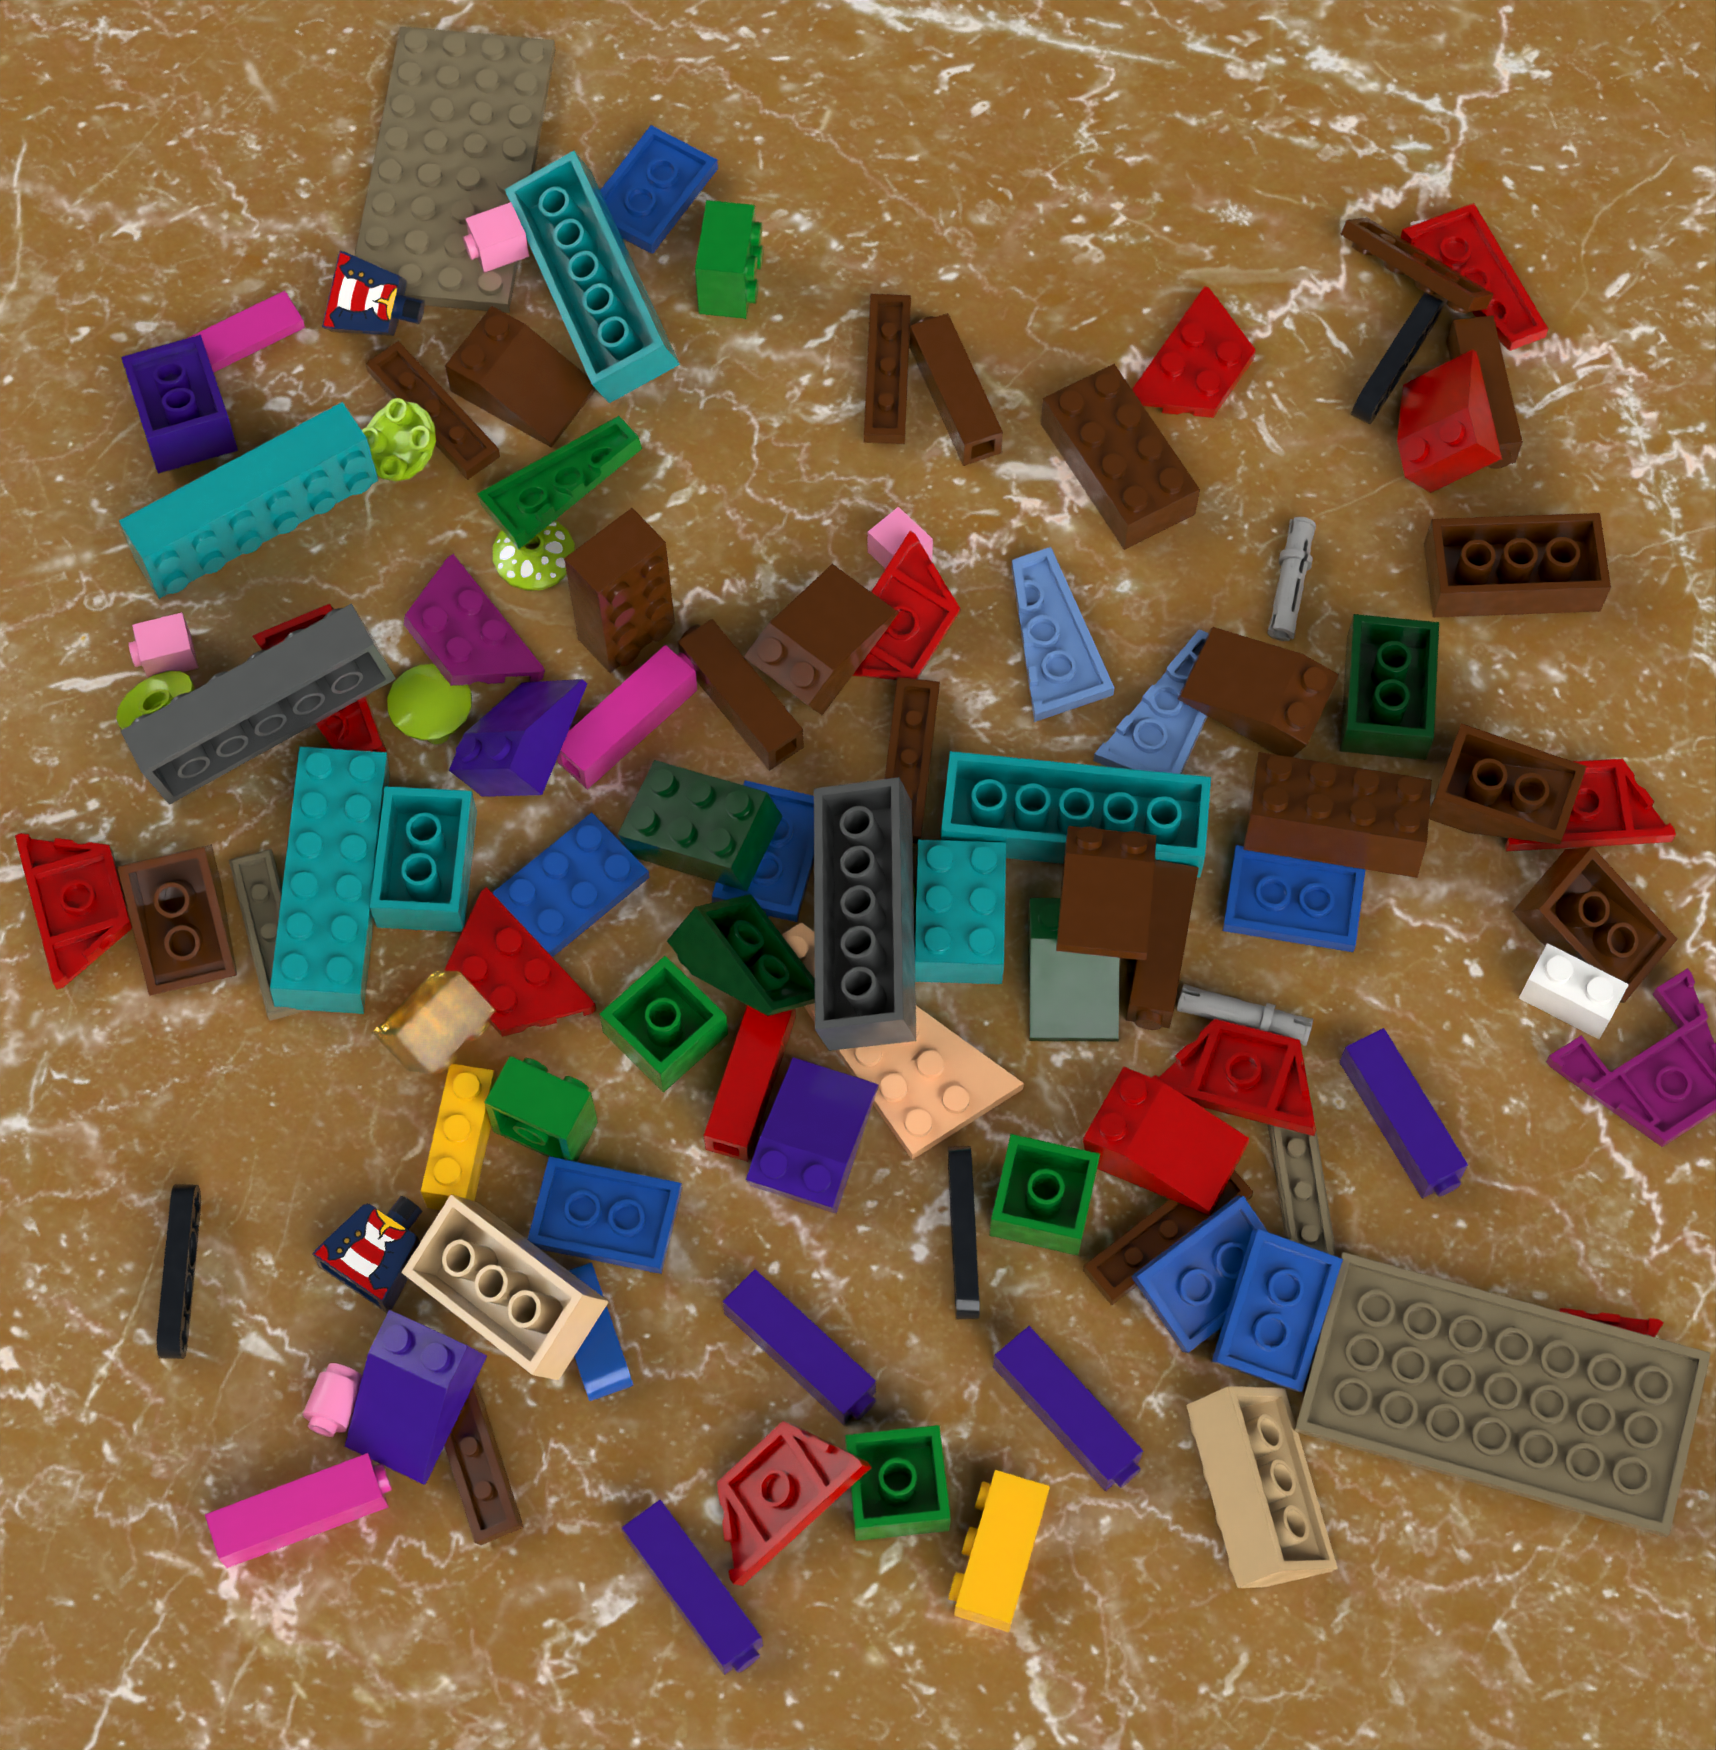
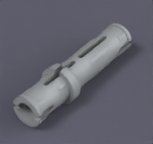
M1294 517V520L1290 519L1286 546L1279 556L1278 563L1281 566L1280 578L1277 585L1272 618L1268 628V635L1276 640L1289 641L1290 638L1294 639L1305 575L1312 566L1313 557L1310 555L1316 523L1305 517Z
M1187 984L1183 985L1177 1006V1011L1198 1015L1210 1020L1218 1019L1299 1039L1303 1046H1307L1314 1021L1313 1018L1297 1016L1277 1010L1274 1004L1267 1003L1266 1006L1253 1004Z

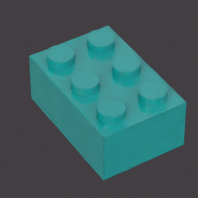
M384 787L370 900V910L377 928L463 931L466 920L477 821V809L472 791Z
M918 840L915 982L1002 984L1005 941L1006 842Z

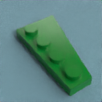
M617 416L482 490L477 495L481 506L519 550L638 453L642 446L637 434L620 416Z

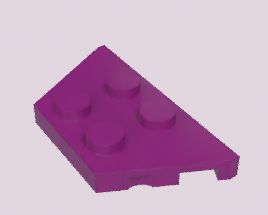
M454 554L448 556L405 614L403 624L451 686L471 685L474 682H485L487 684L504 683L505 677L529 676L530 682L542 680L545 672L544 667Z

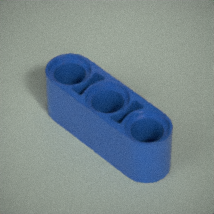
M592 1262L568 1270L604 1297ZM606 1305L574 1356L589 1402L634 1386Z

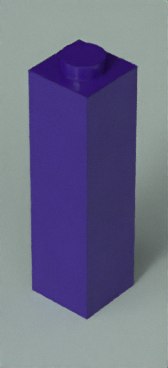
M1382 1028L1346 1046L1339 1063L1421 1198L1434 1192L1438 1197H1441L1461 1185L1460 1179L1468 1164L1386 1030Z
M756 1269L723 1300L724 1314L840 1423L845 1425L852 1417L860 1420L873 1407L876 1399L873 1397L876 1393V1380Z
M1030 1326L1025 1328L994 1355L993 1368L1105 1492L1115 1483L1122 1488L1139 1473L1141 1468L1137 1463L1140 1462L1143 1453L1142 1448Z
M661 1499L621 1527L627 1542L724 1675L733 1668L737 1673H740L760 1657L757 1650L763 1646L761 1635Z

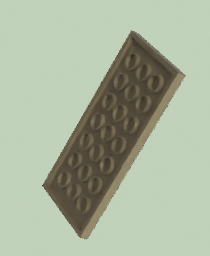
M400 26L355 256L406 279L407 286L404 296L424 300L427 306L488 311L493 306L504 313L510 312L518 261L484 273L478 258L471 260L465 248L463 236L469 235L465 218L510 203L504 189L534 173L556 51L554 40Z
M1342 1252V1264L1323 1323L1295 1432L1667 1538L1669 1536L1709 1364L1710 1352Z

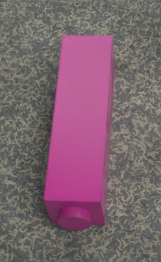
M664 645L568 731L557 762L588 790L697 691L696 671L690 659L681 652L675 654L668 646Z
M366 1453L204 1515L218 1559L226 1568H230L388 1508L384 1493L391 1491L392 1487L383 1463L375 1466L369 1454Z

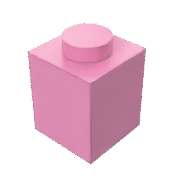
M511 202L465 218L469 234L463 236L465 248L471 260L478 258L484 273L529 257L526 233Z
M897 507L868 531V553L886 569L909 531H912L916 534L932 561L933 539L904 511Z
M183 613L132 625L136 641L128 643L134 666H142L147 678L165 671L185 672L198 668L191 633Z

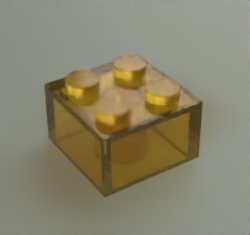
M434 971L372 1033L408 1071L433 1074L436 1071L439 1074L454 1063L458 1057L455 1051L467 1039L469 1042H472L487 1030L490 1025L487 1019L496 1010L460 972Z

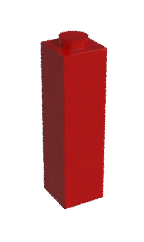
M747 1005L703 1135L705 1150L749 1162L796 1019V1008L767 1016Z

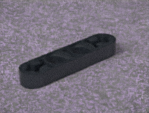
M1426 292L1422 295L1359 394L1351 415L1368 424L1374 421L1436 323L1442 311L1444 301Z
M971 1146L948 1147V1177L956 1320L979 1319L980 1304Z
M174 1184L171 1191L157 1327V1354L160 1359H184L187 1353L201 1214V1192L197 1184Z

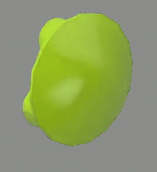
M400 398L392 399L388 402L387 406L374 415L368 426L362 429L368 440L376 474L381 479L394 482L410 479L423 470L432 457L436 443L435 425L429 413L416 403L407 402Z
M434 664L418 665L405 671L392 684L387 696L388 715L394 726L406 736L422 741L427 740L431 744H442L449 739L450 734L456 732L467 720L472 707V693L468 685L451 686Z

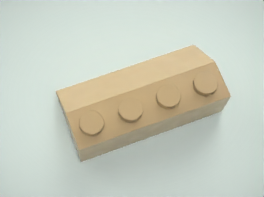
M1228 1386L1186 1405L1191 1421V1432L1196 1439L1203 1464V1475L1209 1485L1216 1510V1522L1223 1535L1229 1557V1568L1235 1578L1237 1588L1269 1587L1338 1569L1300 1437L1295 1432L1296 1424L1286 1389Z

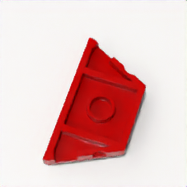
M1204 286L1132 390L1143 406L1162 408V413L1176 415L1190 413L1193 416L1214 418L1254 360L1256 349L1211 289Z
M909 531L871 591L899 613L852 676L897 680V677L918 679L961 612V608L921 545L915 533Z
M1623 759L1573 761L1587 767L1561 843L1553 844L1508 838L1505 849L1508 852L1668 843L1674 840L1676 833L1671 823L1666 825L1652 807L1654 800L1645 788L1637 784L1634 773Z
M20 833L15 835L52 982L58 990L64 988L132 929V924L110 845L92 842L77 844L73 840L55 838L54 842L31 839L29 834Z
M487 887L484 888L444 969L446 976L502 1037L523 1032L531 1026L543 1027L555 1024L558 1018L583 1012V1016L595 1012L597 1009L594 1001Z
M1214 1019L1199 1033L1196 1041L1187 1044L1175 1055L1176 1061L1159 1077L1154 1075L1152 1077L1166 1083L1203 1108L1311 1136L1315 1135L1316 1126L1299 1039Z
M782 1421L717 1481L719 1503L724 1511L722 1521L724 1541L731 1542L734 1568L729 1569L728 1573L732 1584L739 1586L746 1584L871 1469L870 1464L793 1423Z

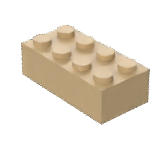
M452 1194L401 1272L530 1374L554 1380L561 1378L609 1302L480 1203Z

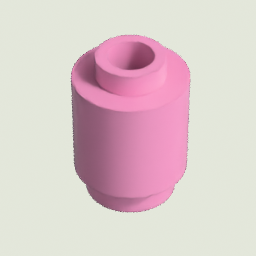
M336 1363L328 1364L326 1371L319 1373L302 1414L309 1421L308 1428L327 1437H334L335 1432H346L352 1418L362 1379L360 1373L352 1368Z

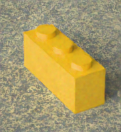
M449 1064L421 1187V1194L427 1208L441 1210L451 1194L475 1201L491 1129L490 1119L484 1102L497 1080L494 1070Z
M995 1470L991 1483L982 1481L975 1509L983 1511L978 1528L969 1526L962 1549V1554L970 1556L965 1574L955 1573L948 1600L956 1602L954 1616L1002 1631H1010L1050 1486Z

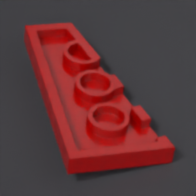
M1475 203L1402 229L1400 238L1494 294L1487 309L1471 312L1476 317L1494 316L1499 341L1509 351L1546 337L1548 332L1547 325Z
M329 603L252 635V637L262 650H268L284 641L290 633L299 629H306L322 620L334 608ZM367 696L316 723V726L333 749L387 752Z

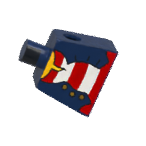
M339 251L322 327L339 333L394 336L398 320L420 324L425 301L404 296L407 280L349 253Z
M404 1196L399 1197L387 1214L366 1203L316 1248L313 1256L321 1269L385 1313H388L389 1309H393L408 1280V1277L401 1272L420 1244L419 1238L409 1229L423 1211Z

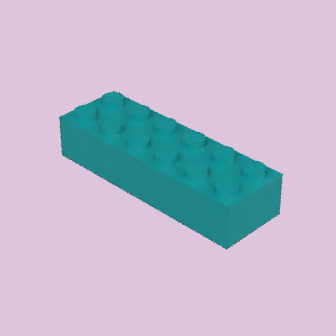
M576 151L568 153L504 189L526 233L529 246L590 382L605 400L611 403L680 365L591 170Z
M341 402L119 520V523L135 562L160 599L168 594L180 592L188 583L205 574L219 571L225 563L234 558L256 551L262 543L273 537L293 531L299 523L312 516L330 511L335 504L351 495H358L367 491L372 484L378 481L368 440L344 403Z
M299 747L270 985L274 1007L364 1014L374 918L370 910V900L384 787H389L390 778L387 752Z
M950 751L941 840L1006 842V858L1063 864L1068 826H1091L1098 829L1123 832L1137 831L1143 834L1156 835L1155 860L1199 867L1197 877L1200 878L1206 854L1211 777Z

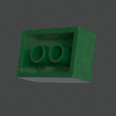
M1353 614L1346 642L1340 752L1427 759L1434 739L1439 622Z
M654 760L618 832V836L637 859L747 892L783 816L765 791Z

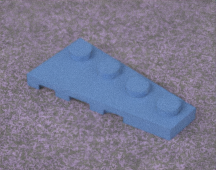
M1049 547L1013 559L1011 569L1034 722L1113 696L1114 685L1052 548Z
M1198 630L1168 665L1166 672L1155 685L1152 684L1142 696V701L1129 716L1126 715L1116 727V732L1094 753L1093 761L1107 767L1182 774L1208 716L1178 700V696L1208 635L1207 632Z

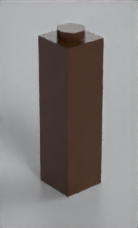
M949 314L925 317L916 324L910 325V350L962 465L965 466L1001 454L1003 431Z
M1494 316L1455 319L1452 322L1447 339L1450 360L1472 349L1477 352L1502 459L1488 465V467L1499 469L1509 464H1515L1523 442Z
M713 619L703 625L692 626L682 635L681 639L678 640L679 652L685 654L692 662L696 671V681L769 771L804 748L802 727Z
M1155 860L1147 959L1137 960L1126 1017V1021L1135 1022L1140 1028L1158 1030L1164 1027L1170 1029L1199 867Z

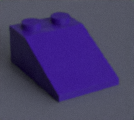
M201 335L121 357L158 474L238 451L229 417Z
M583 679L522 682L464 733L462 740L456 748V754L449 771L482 797L543 795L588 683Z
M793 1057L759 1138L746 1181L751 1187L837 1214L879 1085Z
M389 1309L368 1352L345 1447L361 1455L368 1453L372 1460L380 1464L383 1463L384 1466L426 1485L487 1355Z

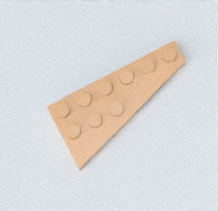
M799 923L783 933L782 936L815 978L814 931L803 923ZM815 1003L804 1006L815 1022ZM916 1006V1041L835 1050L852 1076L879 1085L873 1105L912 1160L1023 1090L1024 1087L1023 1082L918 1006Z

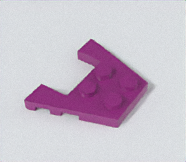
M1688 968L1657 987L1652 994L1679 1028L1672 1034L1612 1072L1606 1068L1582 1035L1549 1055L1546 1060L1553 1070L1661 1147L1716 1113V1043H1714L1707 1024L1708 1015L1703 1003H1699L1693 987L1695 981Z

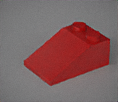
M1473 349L1403 384L1397 444L1404 476L1430 493L1502 459L1478 354Z
M1123 1066L1084 1135L1083 1144L1086 1151L1100 1154L1097 1169L1210 1215L1248 1146L1249 1138L1166 1083Z

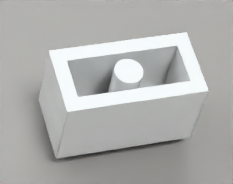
M1547 943L1519 999L1600 1039L1629 984Z

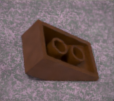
M493 306L490 307L445 365L452 393L551 448L596 390L584 372L530 327Z
M831 564L767 624L744 655V658L809 707L823 715L899 612L834 564Z
M1212 627L1178 696V700L1276 755L1294 757L1308 745L1339 674L1302 653Z
M1461 723L1429 811V819L1467 833L1560 844L1587 766Z
M1068 826L1062 870L1056 951L1137 960L1147 959L1156 835L1143 834L1137 831L1104 830L1091 826Z
M212 844L117 867L149 996L237 975L223 889Z
M1593 846L1565 849L1512 911L1545 946L1548 943L1629 984L1620 1003L1626 1002L1677 941L1674 934Z

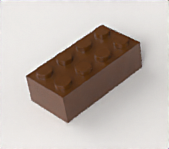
M1115 364L1043 398L1042 427L1124 550L1196 515L1200 493L1199 487Z
M631 508L564 558L578 640L609 673H612L619 666L624 667L632 663L638 657L640 650L653 640L655 642L662 640L669 634L675 624L666 542Z
M1600 513L1431 519L1424 541L1433 618L1601 612L1611 589Z
M1258 752L1251 786L1243 850L1418 878L1428 838L1432 779Z

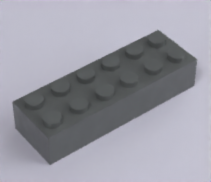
M351 603L344 608H337L328 612L322 620L306 629H299L290 633L284 641L270 649L252 654L246 662L232 670L214 675L208 683L194 691L176 696L171 700L170 704L156 712L136 718L130 726L121 730V733L142 774L170 805L394 681L396 678L377 643Z
M899 777L814 788L815 1031L829 1051L916 1041L912 801Z

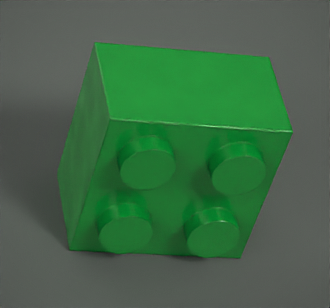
M706 200L695 266L699 314L747 319L749 303L756 304L758 279L755 278L757 269H762L764 246L761 245L762 222H756L755 205Z
M666 956L661 958L599 1013L603 1033L663 1093L729 1034L727 1015Z
M509 1056L484 1102L493 1132L544 1156L577 1162L598 1123L592 1093L588 1091L589 1087L571 1076H565L564 1079L549 1074L547 1067L534 1059L524 1058L521 1061Z
M1010 1134L991 1217L989 1236L1078 1256L1100 1154Z
M940 1425L845 1435L846 1451L867 1461L872 1467L850 1487L855 1541L950 1530L951 1517Z

